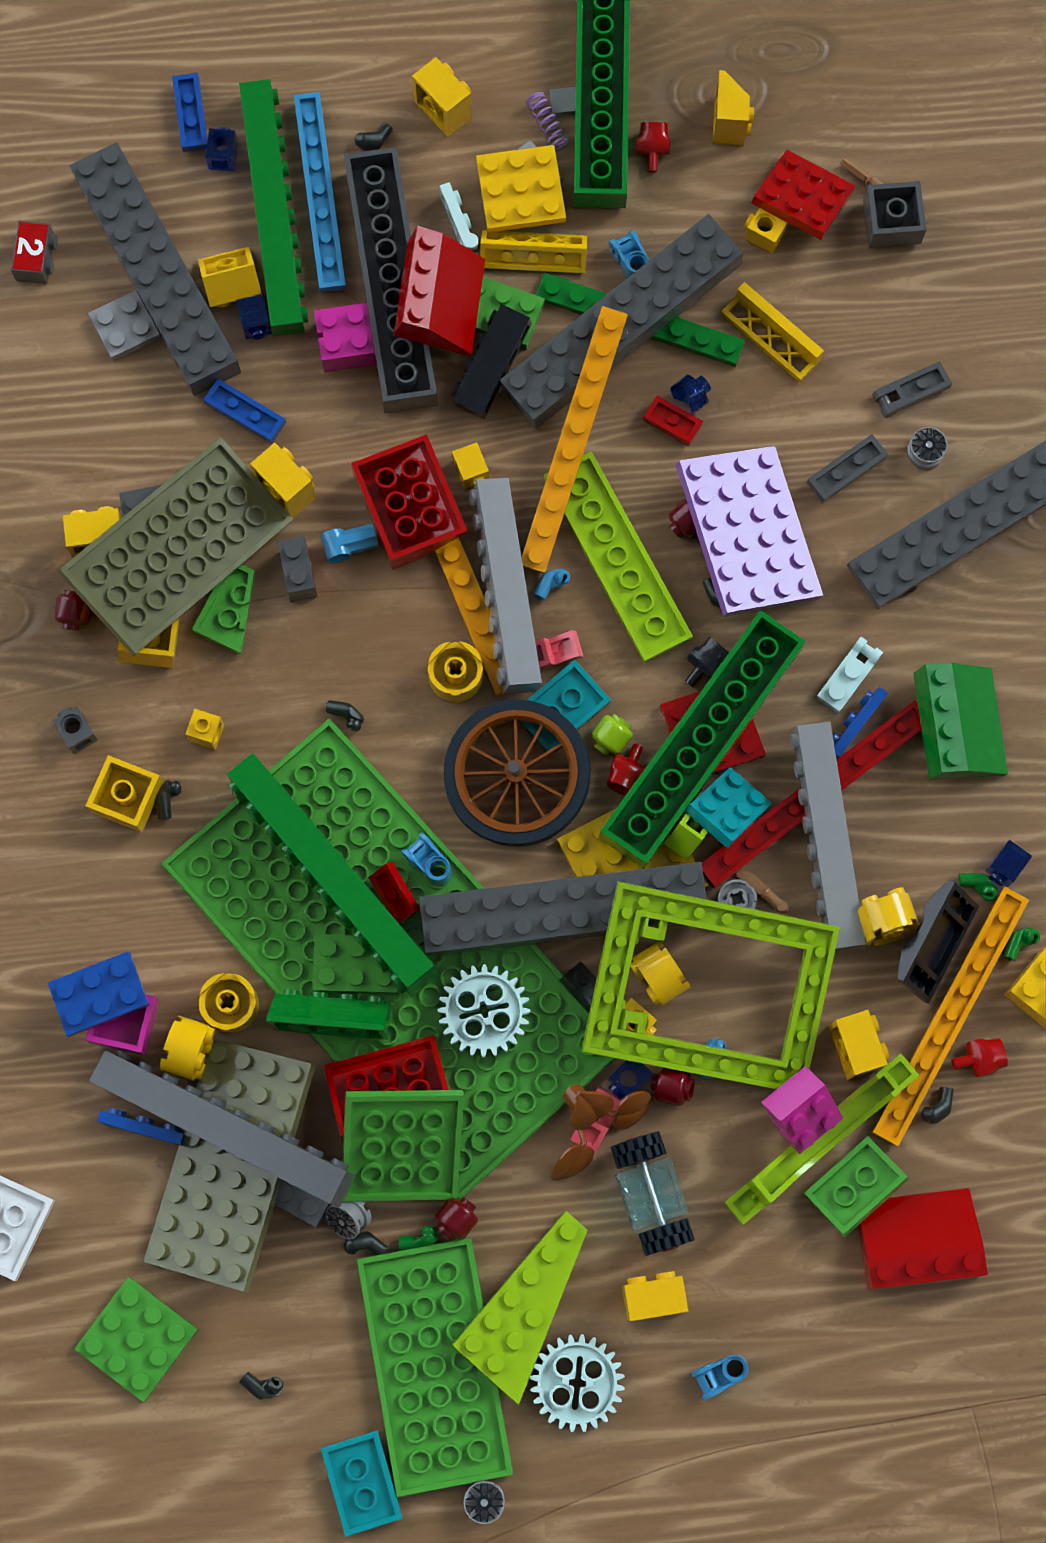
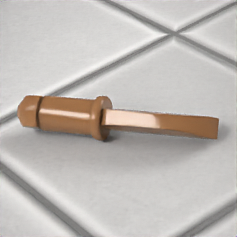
M842 159L840 164L864 181L866 186L884 184L874 177V174L869 175L853 162Z
M740 870L736 872V876L739 879L746 881L753 887L755 892L761 895L760 898L765 899L777 912L786 913L789 906L787 902L772 892L770 887L767 888L758 877L748 871Z

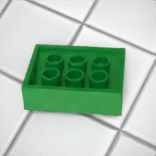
M959 663L925 664L916 670L913 675L929 780L1008 775L992 668Z
M284 989L283 994L275 993L266 1021L274 1031L388 1040L391 1005L385 1002L383 997L369 996L368 1001L357 1000L356 995L340 994V998H328V993L311 992V996H302L298 990Z

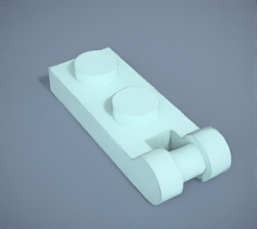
M450 182L440 185V198L458 242L478 254V237L469 231L472 228L467 213L462 214L459 206H462V201L458 191L452 190Z
M863 637L859 638L816 697V699L837 714H839L884 653L878 648L874 649L867 644L868 641ZM859 653L869 658L865 664L856 658Z

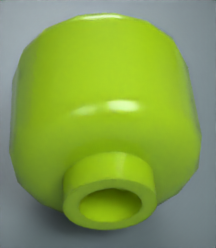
M615 713L612 716L604 715L592 731V738L596 741L594 747L606 756L609 752L620 754L633 736L630 730L632 726Z

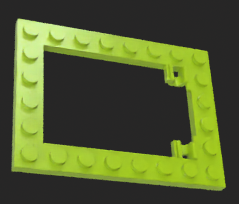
M617 881L582 1051L778 1089L805 1066L810 1070L840 927ZM649 918L658 919L657 928L648 926ZM672 922L804 949L781 1059L644 1033L648 1013L624 1009L626 1000H623L635 944H638L640 936L664 941L667 924ZM627 1022L636 1024L635 1031L626 1029Z

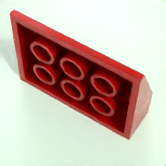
M417 226L408 240L394 336L471 356L485 259L444 233Z
M427 434L351 463L353 476L392 570L417 561L468 532Z
M434 1035L324 1065L342 1143L344 1139L346 1091L449 1090Z
M969 1188L890 1197L858 1225L867 1289L988 1275L984 1244Z

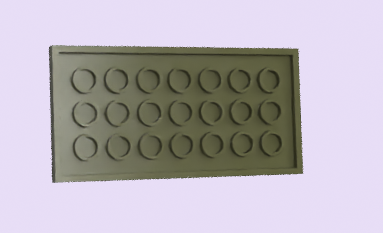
M220 437L60 568L58 573L125 648L135 656L285 528L293 518Z
M215 1039L210 1054L206 1055L204 1062L206 1068L202 1080H199L197 1089L203 1092L201 1097L209 1101L212 1096L226 1103V1110L233 1113L236 1108L250 1115V1122L258 1125L259 1121H262L274 1127L273 1134L281 1138L284 1133L295 1138L316 1065ZM183 1130V1134H185L182 1146L179 1145L143 1262L249 1293L282 1179Z

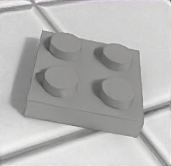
M136 290L88 313L112 361L161 338Z

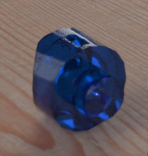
M687 374L670 387L673 398L689 405L692 415L709 403L706 393L711 390V386L701 375L694 379L691 375Z

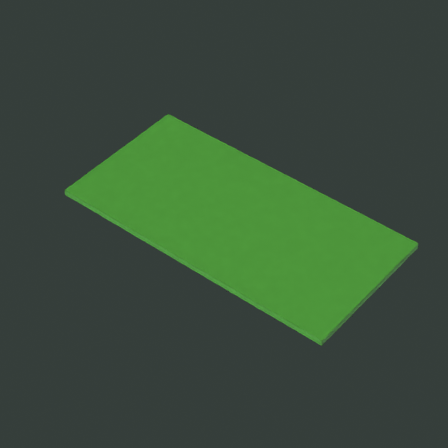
M330 718L269 770L383 906V902L368 877L384 864L392 861L419 907V897L485 889ZM235 799L164 860L161 865L274 993L283 994L284 989L300 991L302 996H311V992H313L315 934L353 935L355 930L353 928L347 930L334 912L337 909L334 906L329 909L320 898L319 893L316 891L318 886L316 885L312 888L306 882L299 871L301 866L298 864L294 867L285 857V853L281 849L283 845L280 843L276 846L266 834L267 832L263 828L264 822L258 825L245 807L247 802L241 804ZM421 832L431 840L438 851L450 863L452 876L450 881L443 886H436L430 883L401 853L403 849H408L419 839L418 835ZM437 865L431 870V874L436 877L442 876L446 872V868L442 865ZM419 910L399 925L426 955L421 910ZM536 944L428 957L435 966L438 976L412 997L407 992L401 994L399 991L398 994L325 992L328 993V998H340V994L356 995L357 1000L368 1001L369 996L385 998V1002L391 1005L388 1040L311 1034L335 1062L428 1036H435L449 1090H463L464 1093L457 1198L459 1201L566 1105V1102L563 1100V1094L569 1087L580 1084L584 1088L616 1059L582 1051L589 1013L559 981L563 974ZM483 964H486L487 971L490 973L495 966H498V975L500 976L506 970L509 971L508 981L517 978L518 981L515 988H525L520 998H529V1002L522 1005V1007L530 1009V1014L522 1016V1018L529 1021V1025H520L519 1027L525 1033L524 1036L516 1034L514 1036L517 1045L515 1046L510 1042L506 1043L508 1052H504L501 1047L497 1048L496 1057H494L491 1050H487L485 1058H482L481 1050H477L472 1057L469 1047L460 1052L461 1042L451 1045L450 1041L454 1035L444 1036L443 1032L448 1028V1025H440L439 1020L445 1018L446 1015L438 1013L439 1008L446 1007V1004L440 1002L439 998L449 996L445 992L444 987H454L451 978L454 977L460 981L462 979L461 970L465 971L467 975H471V966H474L477 972H481ZM497 987L489 988L486 993L487 998L492 1001L499 1000L503 995L502 991ZM464 994L459 999L460 1006L464 1008H470L475 1003L474 997L470 994ZM504 1003L487 1009L485 1004L480 1005V1011L461 1014L459 1018L466 1019L476 1014H482L483 1018H487L489 1011L508 1008L509 1004ZM499 1014L494 1018L493 1023L497 1028L504 1029L509 1025L510 1020L506 1015ZM476 1021L470 1022L466 1026V1032L471 1036H476L482 1031L481 1024Z

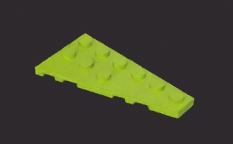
M567 1211L563 1212L451 1345L516 1405H519L588 1231Z

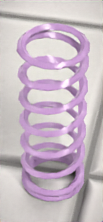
M536 92L527 98L526 105L532 109L531 114L536 116V122L540 124V130L545 131L544 137L549 139L548 144L560 146L555 148V150H559L567 145L569 137H561L551 144V139L561 136L564 133V129L557 130L550 137L546 135L547 131L556 129L560 122L552 123L547 129L542 128L543 124L554 120L556 114L547 116L542 122L538 121V117L548 114L552 107H545L536 115L534 109L543 107L548 101L545 99L543 92ZM541 96L537 101L530 103L533 99Z

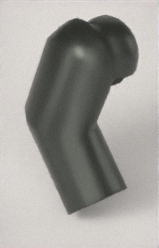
M382 122L376 132L358 133L355 136V144L365 150L380 149L393 131V128L389 124Z
M939 1088L938 1103L932 1107L926 1106L922 1109L921 1117L923 1121L937 1124L950 1115L954 1093L953 1088Z
M248 1371L239 1381L244 1388L260 1400L277 1397L283 1391V1381L279 1377L259 1381Z

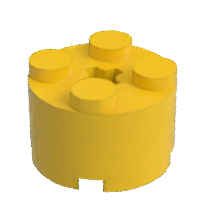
M460 641L446 642L439 645L432 652L428 662V678L434 693L445 701L458 704L472 698L479 691L483 682V664L480 654L473 646ZM451 669L454 671L460 669L461 674L451 675Z
M903 887L891 890L887 896L878 898L877 895L869 896L861 901L863 906L858 909L867 946H870L872 942L875 946H880L904 938L903 933L906 930L910 929L914 933L920 925L909 894L905 893Z
M659 940L632 958L634 962L631 963L630 967L640 982L645 979L649 984L645 990L655 1005L661 1003L664 1006L690 989L691 986L688 981L682 984V981L686 978L666 948L660 950L664 947V944Z
M222 973L211 977L201 988L199 1011L204 1020L214 1029L223 1033L233 1034L243 1031L253 1023L259 1011V999L255 989L244 977L232 973ZM227 997L233 1000L234 1006L231 1009L225 1007L224 1000Z
M178 1015L177 1021L175 1020L172 1024L163 1049L166 1050L168 1056L167 1060L161 1058L160 1070L193 1081L195 1079L201 1081L206 1068V1064H204L206 1054H210L215 1041V1029L211 1025Z

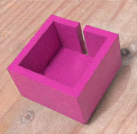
M367 303L314 310L324 373L377 365Z
M146 994L150 1006L89 1029L85 1041L93 1045L146 1056L160 1000L155 996Z
M806 1066L761 1102L779 1134L799 1154L812 1146L816 1140L834 1128L843 1119L826 1085Z

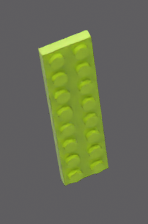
M592 451L584 454L564 517L642 661L646 663L692 640L693 635ZM548 473L544 474V476H543L545 482H546Z

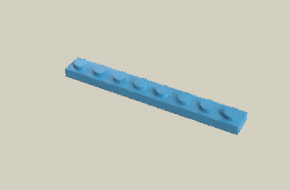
M320 92L294 95L320 293L345 290L346 283Z

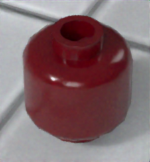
M683 499L669 513V520L672 522L669 528L679 538L685 535L687 538L692 539L697 535L687 500Z
M64 590V594L57 596L54 618L57 622L63 623V629L79 630L80 625H87L89 623L91 609L75 591Z
M663 1067L659 1074L654 1073L652 1077L651 1090H655V1097L659 1102L682 1106L686 1101L689 1102L694 1093L695 1080L691 1079L689 1072Z
M462 1197L460 1201L456 1198L448 1199L435 1215V1220L438 1223L435 1227L452 1241L456 1238L459 1240L465 1239L478 1222V1217L473 1212L476 1206L465 1197Z

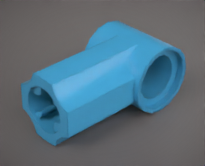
M372 523L345 531L341 528L331 529L321 534L328 563L342 562L349 559L352 554L378 548Z

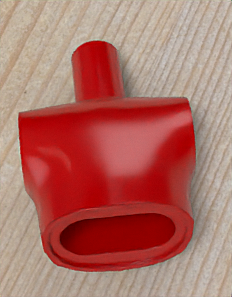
M640 123V132L636 140V153L648 155L647 172H657L658 155L670 154L668 123Z
M634 743L628 757L615 755L609 768L610 775L607 781V786L611 790L626 796L646 767L638 763L643 750L641 745Z
M1000 1038L977 1039L967 1042L968 1055L951 1059L954 1070L972 1066L976 1078L990 1075L1008 1066L1006 1051Z

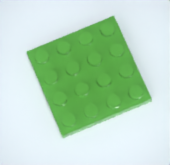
M463 1090L346 1091L342 1162L349 1165L347 1171L355 1174V1178L343 1202L457 1199L464 1105Z

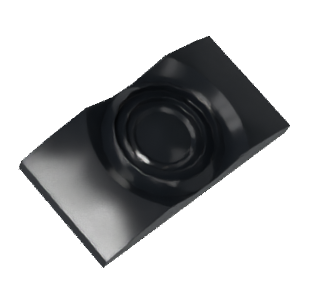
M951 880L938 889L924 905L923 921L917 928L915 936L903 946L899 962L898 980L921 1001L927 1004L930 1003L979 908V905L955 881Z

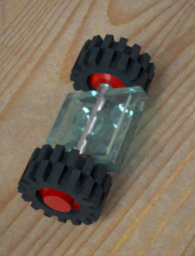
M660 1131L640 1135L611 1146L617 1169L637 1164V1168L615 1174L632 1230L634 1231L656 1224V1226L660 1225V1227L638 1234L645 1256L678 1248L679 1245L695 1241L688 1218L665 1224L668 1223V1219L689 1212L671 1157L650 1164L647 1161L667 1154Z

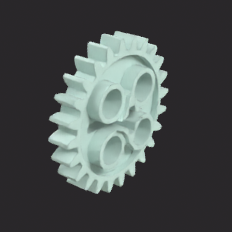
M483 964L481 972H477L476 968L471 966V975H467L465 971L461 970L462 979L459 981L452 977L451 981L454 987H444L445 992L449 996L439 998L440 1002L446 1004V1007L438 1009V1013L446 1015L445 1018L439 1020L440 1025H448V1028L443 1032L444 1036L454 1035L450 1041L451 1045L461 1042L460 1052L469 1047L472 1057L477 1050H481L482 1058H485L487 1050H491L494 1057H496L497 1048L501 1047L504 1052H508L506 1043L510 1042L515 1046L517 1045L514 1037L515 1034L524 1036L525 1033L519 1027L520 1025H529V1021L522 1018L523 1015L530 1014V1009L522 1007V1005L529 1002V998H520L525 988H515L518 981L517 978L510 981L507 980L509 971L506 970L500 976L498 975V966H495L491 973L487 971L486 964ZM489 988H499L503 993L502 997L497 1001L488 999L486 993ZM464 994H470L474 997L475 1003L470 1008H464L459 1004L460 997ZM504 1003L509 1004L508 1008L489 1011L487 1018H483L482 1014H476L466 1019L459 1018L461 1014L480 1011V1005L485 1004L486 1008L490 1009ZM499 1014L506 1015L510 1020L509 1025L504 1029L497 1028L493 1023L494 1018ZM473 1021L478 1022L482 1026V1031L476 1036H471L466 1032V1026Z
M570 1334L566 1344L560 1338H557L558 1347L555 1349L550 1344H547L550 1353L548 1356L539 1353L543 1363L534 1365L539 1374L531 1375L530 1379L537 1381L538 1385L530 1388V1391L539 1392L540 1396L535 1398L533 1402L534 1404L543 1402L544 1406L539 1413L544 1414L549 1411L551 1414L548 1422L551 1423L556 1418L559 1419V1429H562L566 1422L569 1423L571 1432H574L576 1424H580L583 1432H586L587 1423L589 1422L596 1429L598 1428L596 1419L600 1417L603 1421H608L605 1414L607 1410L612 1413L617 1412L611 1405L613 1401L622 1402V1399L616 1395V1391L625 1390V1387L617 1384V1380L625 1376L615 1372L621 1366V1362L612 1363L610 1361L615 1353H604L607 1344L603 1343L598 1348L595 1347V1337L588 1344L585 1343L584 1334L580 1335L578 1342H575ZM582 1356L580 1377L581 1380L585 1381V1386H580L578 1407L576 1410H573L574 1387L569 1384V1380L575 1379L577 1357ZM564 1357L569 1358L573 1364L571 1372L566 1375H562L556 1370L557 1361ZM591 1361L599 1362L602 1368L601 1374L596 1378H590L585 1373V1367ZM557 1388L568 1390L569 1400L565 1404L559 1405L554 1402L552 1395ZM588 1391H593L598 1395V1404L593 1408H587L582 1403V1397Z

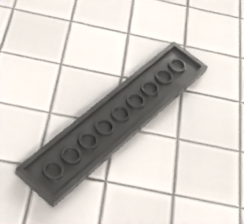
M1046 441L849 561L847 564L848 569L877 610L1046 505Z

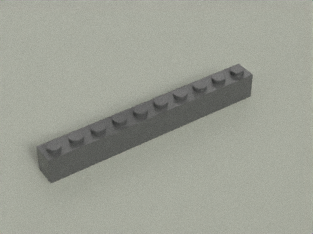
M117 1049L115 1054L107 1050L104 1051L89 1080L90 1082L331 1205L341 1206L355 1178V1174L347 1171L348 1164L336 1158L329 1162L322 1158L324 1152L310 1145L305 1150L297 1146L300 1140L286 1133L283 1134L282 1138L273 1134L274 1127L262 1121H259L258 1125L249 1121L250 1115L236 1108L232 1113L225 1109L226 1103L212 1096L208 1101L201 1097L203 1093L201 1090L188 1084L185 1089L178 1086L179 1079L169 1074L163 1073L162 1077L154 1074L156 1068L145 1062L140 1061L139 1065L130 1062L133 1056Z

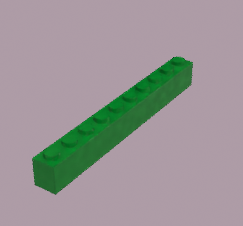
M270 79L239 83L273 337L305 333L304 323L309 322L307 307H301L300 298H305L303 282H298L297 274L302 273L300 257L295 258L294 249H299L297 233L291 232V225H295L293 208L288 209L287 201L292 200L290 184L285 185L284 177L289 176L287 160L282 161L281 153L286 152L284 136L279 137L278 129L283 128L281 113L275 112V105H279L278 90L272 89Z

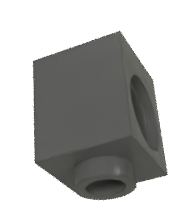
M69 707L58 713V718L53 720L73 754L98 741L78 707L73 709ZM80 723V729L76 733H68V727L71 724Z

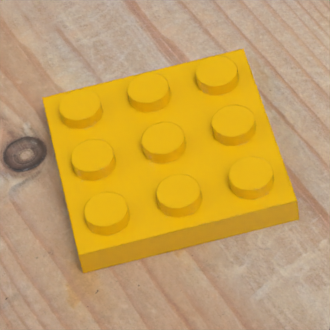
M554 145L476 155L488 233L566 222Z

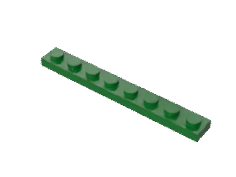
M545 272L536 296L545 298V303L580 315L607 295V293ZM678 317L651 337V339L733 367L737 365L745 342L744 339Z

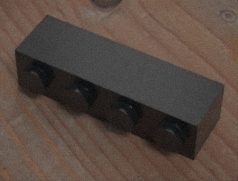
M503 304L500 305L498 311L493 310L488 321L490 327L486 335L482 334L476 345L478 351L474 359L470 358L464 369L466 375L462 383L458 382L452 393L453 401L457 407L482 419H485L501 387L500 379L508 373L532 325L530 317Z

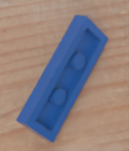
M198 73L172 76L183 152L209 149Z
M220 379L216 380L203 399L204 404L271 444L286 424L285 418Z
M878 687L874 692L868 690L859 702L862 708L857 714L852 711L844 721L843 725L846 728L840 735L837 732L834 734L833 741L836 760L842 755L888 693L881 687Z
M111 1107L109 1112L100 1111L97 1122L175 1145H183L185 1134L180 1133L181 1128L165 1123L164 1128L153 1125V1119L137 1115V1119L133 1120L125 1117L127 1112Z

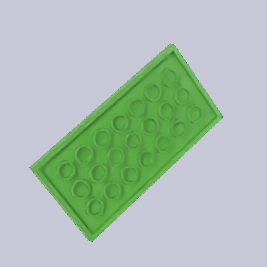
M472 1238L357 1259L396 1496L401 1497L513 1475L498 1387L451 1346L484 1307Z

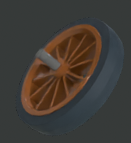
M504 700L478 710L458 728L445 756L444 786L453 811L473 833L500 845L528 846L554 837L564 830L577 816L586 800L590 786V759L581 735L562 714L534 701ZM514 722L515 760L509 758L492 728ZM518 722L540 726L520 761L518 752ZM544 729L549 731L560 742V744L531 762L525 763ZM490 731L508 760L507 765L473 747L486 732ZM564 748L568 757L569 769H530L532 766ZM470 751L505 769L504 771L465 772ZM569 774L565 794L562 795L531 778L532 775ZM504 776L500 781L470 798L465 777ZM507 782L508 785L490 817L486 816L475 806V801ZM529 782L561 799L559 804L546 816L528 789L527 785ZM512 787L515 788L516 825L494 820ZM523 787L543 817L526 824H520L519 788Z

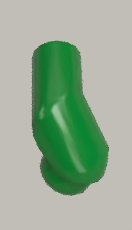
M959 873L958 885L960 887H973L987 901L994 900L997 897V887L986 874Z
M1025 927L1012 932L1002 957L1010 961H1016L1020 948L1039 942V931L1031 927Z
M423 1226L422 1236H399V1250L435 1244L438 1240V1236H436L437 1228L435 1226Z

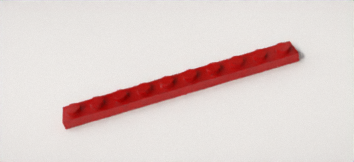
M915 700L837 759L841 791L922 730L918 703ZM799 789L755 821L730 847H721L702 862L703 875L713 888L717 887L802 822L803 817L806 815L804 805L801 806L799 803Z

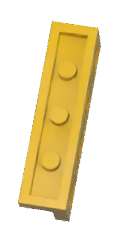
M482 230L480 256L485 259L484 268L585 273L587 236L509 231L488 233L487 230Z
M745 282L737 289L736 297L721 311L723 317L799 383L822 359L824 350ZM740 304L747 310L748 318H737L731 311ZM752 323H762L767 327V335H756L752 331ZM782 340L787 345V352H776L772 349L771 341ZM802 357L808 365L799 372L792 366L791 358Z

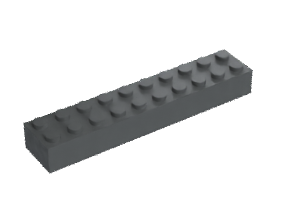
M116 142L71 164L70 168L79 188L193 396L210 389L217 379L224 382L240 374L241 370L235 354L118 143Z
M397 148L345 154L346 173L384 412L392 413L438 406L429 345L394 336L407 245L411 237Z
M710 214L706 215L501 378L502 391L536 430L572 401L602 306L628 314L611 366L612 369L743 264V252Z
M695 862L419 897L425 953L428 958L604 936L607 932L617 881L707 899L702 863ZM649 918L648 926L657 928L658 919ZM668 922L667 928L684 926L682 924Z

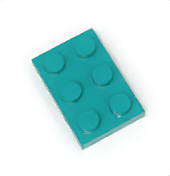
M576 660L572 661L527 699L544 704L559 712L572 723L577 731L611 703V699ZM520 722L534 738L540 726ZM545 729L537 741L545 752L560 744Z
M729 767L687 807L685 812L728 848L772 803L743 779L740 774Z
M378 1430L321 1448L345 1537L403 1519Z

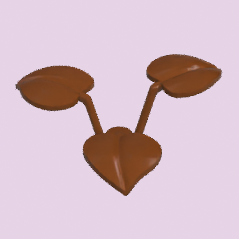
M580 1084L569 1087L563 1094V1100L572 1110L570 1125L578 1131L580 1144L572 1145L562 1153L553 1169L552 1180H560L577 1175L587 1168L592 1161L594 1150L592 1147L586 1146L587 1141L583 1129L589 1128L606 1114L614 1118L612 1125L616 1129L631 1127L646 1115L651 1107L654 1095L647 1091L631 1093L618 1104L616 1111H611L614 1101L610 1095L601 1092L585 1091Z

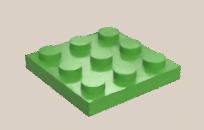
M128 1277L75 1347V1350L142 1402H146L199 1329L134 1279Z

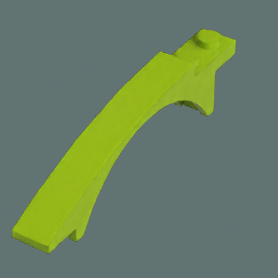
M900 1053L837 1106L843 1119L834 1128L827 1131L812 1146L800 1154L790 1145L728 1198L724 1205L738 1222L744 1225L761 1209L778 1198L794 1181L834 1146L919 1076L917 1071Z

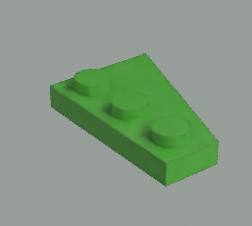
M241 564L214 587L191 629L193 633L242 655L255 578L253 569Z

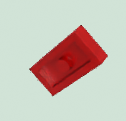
M658 395L643 417L644 422L687 446L691 445L703 425L701 419Z
M393 861L384 864L368 877L387 911L399 924L404 923L420 910L419 905Z

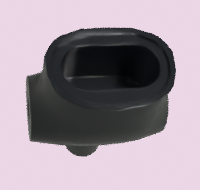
M708 637L701 646L695 647L688 655L687 660L695 668L684 681L691 687H694L703 675L711 678L729 652L711 637Z

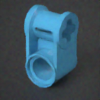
M634 230L629 231L628 235L620 239L608 241L610 251L626 279L637 271L632 269L633 266L642 267L649 261Z
M421 832L418 835L419 839L408 849H403L401 853L430 883L436 886H443L450 881L452 876L450 863L438 851L431 840ZM437 865H442L446 868L444 875L439 877L433 876L431 870Z
M730 1354L715 1362L708 1363L690 1374L696 1378L703 1392L701 1397L704 1401L746 1378L749 1368L743 1357L738 1354ZM731 1360H739L742 1363L743 1370L738 1376H731L727 1373V1364ZM705 1375L708 1376V1378H709V1380H710V1382H711V1384H712V1387L709 1386V1384H708V1382H707V1380H706V1378H705Z

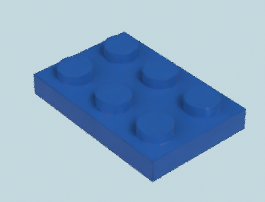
M129 951L48 982L67 1037L150 1006L131 952Z

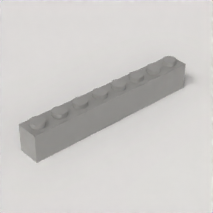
M509 478L477 479L473 488L469 490V503L471 506H474L473 528L474 531H478L479 537L477 541V554L482 556L483 562L481 566V579L483 582H486L487 587L485 604L486 607H490L491 612L489 630L491 633H494L495 637L493 655L495 659H498L499 663L497 681L499 685H502L503 694L536 692L542 680Z
M831 722L800 725L792 729L793 734H790L789 739L791 749L796 751L797 761L794 762V772L796 778H800L801 789L798 790L799 803L801 806L804 805L806 816L802 819L803 829L805 833L809 834L810 844L807 845V855L809 861H813L814 865L811 881L813 888L817 889L819 900H816V912L818 917H822V923L840 927L836 949L865 945V936L858 914L860 904Z

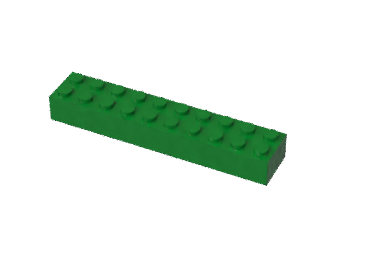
M577 0L573 207L626 208L630 0Z
M760 610L602 827L598 838L642 869H645L685 814L687 807L698 796L802 651L806 641Z
M251 753L227 773L231 781L228 787L235 798L241 804L247 802L245 807L258 825L264 822L263 828L276 846L280 843L283 845L281 849L285 853V857L294 867L298 864L301 866L299 871L312 888L316 885L318 886L316 891L319 893L322 901L329 909L333 906L337 909L334 912L347 930L350 928L355 930L353 935L365 951L369 949L373 951L371 954L374 959L373 961L382 972L390 971L391 975L389 977L392 980L391 982L401 994L407 992L412 997L438 976L433 963L254 753Z

